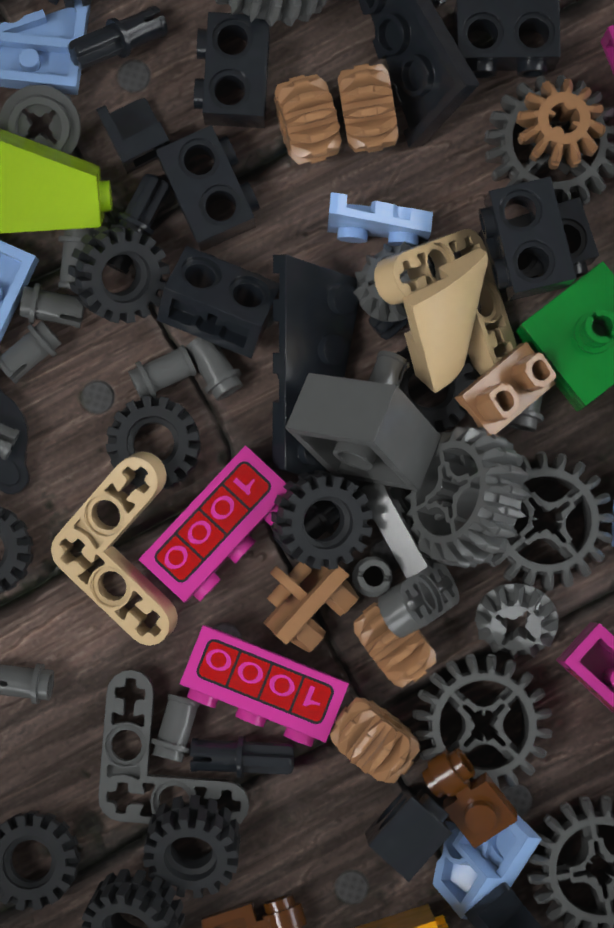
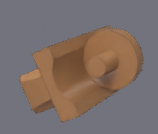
M524 342L505 355L458 394L455 399L473 417L478 428H484L488 435H496L556 384L554 381L556 373L543 354L535 353L528 342Z
M299 562L288 575L278 566H275L270 574L280 584L267 599L276 609L263 623L284 644L287 645L291 641L303 650L312 652L322 641L326 631L311 617L324 603L341 616L349 611L358 601L359 596L346 580L349 574L339 565L337 569L329 570L325 566H321V570L310 569L305 563Z

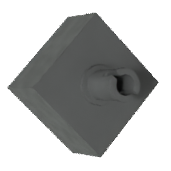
M379 351L368 381L308 373L285 428L330 473L343 478L420 491L441 435L399 388L405 371L408 370L409 362H406L404 357L394 352Z

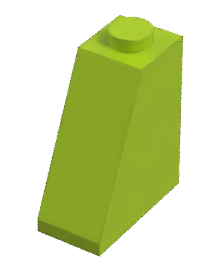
M0 129V234L99 228L102 226L105 216L104 212L112 211V190L110 180L101 181L99 165Z

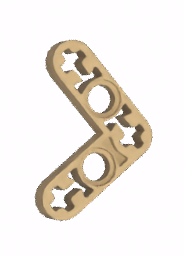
M464 229L383 258L377 263L374 272L376 289L385 302L391 305L403 303L402 298L441 280L439 267L455 260L454 252L460 251L463 256L478 248H482L487 252L486 247L477 232L471 229ZM428 255L431 257L435 266V278L433 277L429 269ZM489 257L479 299L481 314L477 309L468 348L470 361L480 375H483L517 346L500 291L497 289ZM407 271L410 280L401 282L399 274Z
M142 451L127 457L113 469L55 536L51 546V553L57 566L123 630L140 644L150 646L159 644L174 631L178 620L176 608L151 581L113 546L160 493L166 483L167 474L164 464L152 453ZM143 467L148 472L145 477L146 483L135 489L128 496L122 489L127 487L135 478L136 474L134 471ZM101 500L111 501L119 509L120 521L117 526H108L99 519L97 505ZM79 539L85 546L82 548V555L76 558L70 551L74 546L73 542ZM101 558L105 563L91 574L87 569L93 566L97 559ZM105 572H117L123 577L126 583L124 596L118 597L108 593L103 584ZM138 593L142 599L132 609L128 610L124 605L136 597ZM155 611L160 618L156 622L157 625L150 629L144 621L147 618V614Z

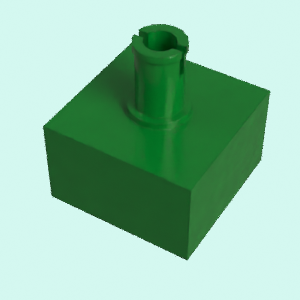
M603 261L528 318L514 332L522 343L528 342L535 353L539 352L544 355L556 373L555 385L576 412L614 385V274Z

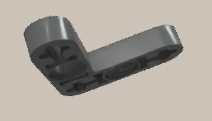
M367 482L362 486V493L369 500L365 504L367 508L372 510L374 521L407 578L382 593L378 598V606L388 628L399 638H404L427 626L458 604L459 592L446 565L438 563L437 560L431 559V556H427L425 552L418 550V542L413 538L410 531L413 526L410 523L411 520L404 519L411 509V504L404 499L407 496L404 489Z
M135 669L125 670L115 675L109 682L106 693L98 793L99 806L103 813L110 819L119 822L149 824L153 814L142 812L146 802H130L127 805L126 811L118 810L117 801L109 800V792L116 791L121 782L128 784V791L132 794H145V783L155 784L150 803L152 813L156 815L158 814V808L161 806L159 798L165 788L169 786L183 788L189 796L190 804L191 795H198L196 787H205L207 791L204 799H220L222 790L232 791V800L240 801L241 809L232 810L230 821L237 819L238 824H241L247 816L250 804L246 790L239 783L226 779L149 774L155 701L154 684L144 672ZM128 678L136 679L137 688L145 689V698L135 701L133 716L143 714L145 716L144 725L133 721L114 723L113 721L114 712L119 715H125L126 700L123 697L117 696L118 687L126 686ZM130 730L139 736L142 747L137 757L126 760L115 754L112 742L118 732Z

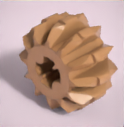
M369 63L355 65L352 69L342 70L338 77V86L348 146L354 152L368 151V153L382 151L385 147L395 146L399 133L387 68L383 64L369 65Z
M315 74L306 77L300 75L289 78L287 82L277 84L274 93L276 115L288 155L298 165L308 162L314 164L325 161L326 157L337 155L342 139L339 132L340 125L337 119V110L334 107L332 94L329 93L327 83Z
M571 79L563 81L559 93L550 81H545L540 88L541 96L529 92L524 99V104L528 110L520 111L517 114L516 123L528 128L519 134L518 142L520 145L536 144L529 156L534 162L539 160L543 153L549 154L548 165L551 170L558 168L562 155L571 168L577 167L581 162L580 152L584 155L593 156L598 149L593 138L602 137L606 131L605 125L595 121L603 113V105L592 104L587 106L586 102L592 90L590 87H585L578 96L573 94V81ZM554 116H557L560 122H570L571 126L567 133H564L560 126L551 127L550 124Z
M374 602L354 621V633L378 667L394 685L404 688L412 681H418L436 663V653L421 631L417 630L404 638H399L384 622L378 603Z
M356 697L349 706L344 707L336 718L335 725L329 734L332 743L338 747L340 753L350 760V763L361 768L364 773L372 775L377 781L395 784L401 775H405L414 764L413 760L420 751V743L417 737L412 734L411 729L400 722L399 718L390 714L386 708L378 706L374 701Z

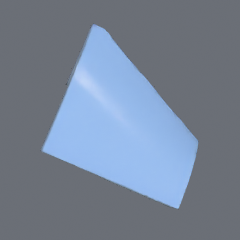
M518 814V821L476 848L471 845L453 821H445L452 834L443 843V853L436 863L432 884L461 919H467L464 914L501 883L506 882L511 887L542 840Z

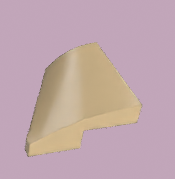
M478 248L439 267L441 280L402 298L410 326V331L404 333L415 376L434 393L449 385L462 371L466 361L488 263L487 252L482 248Z

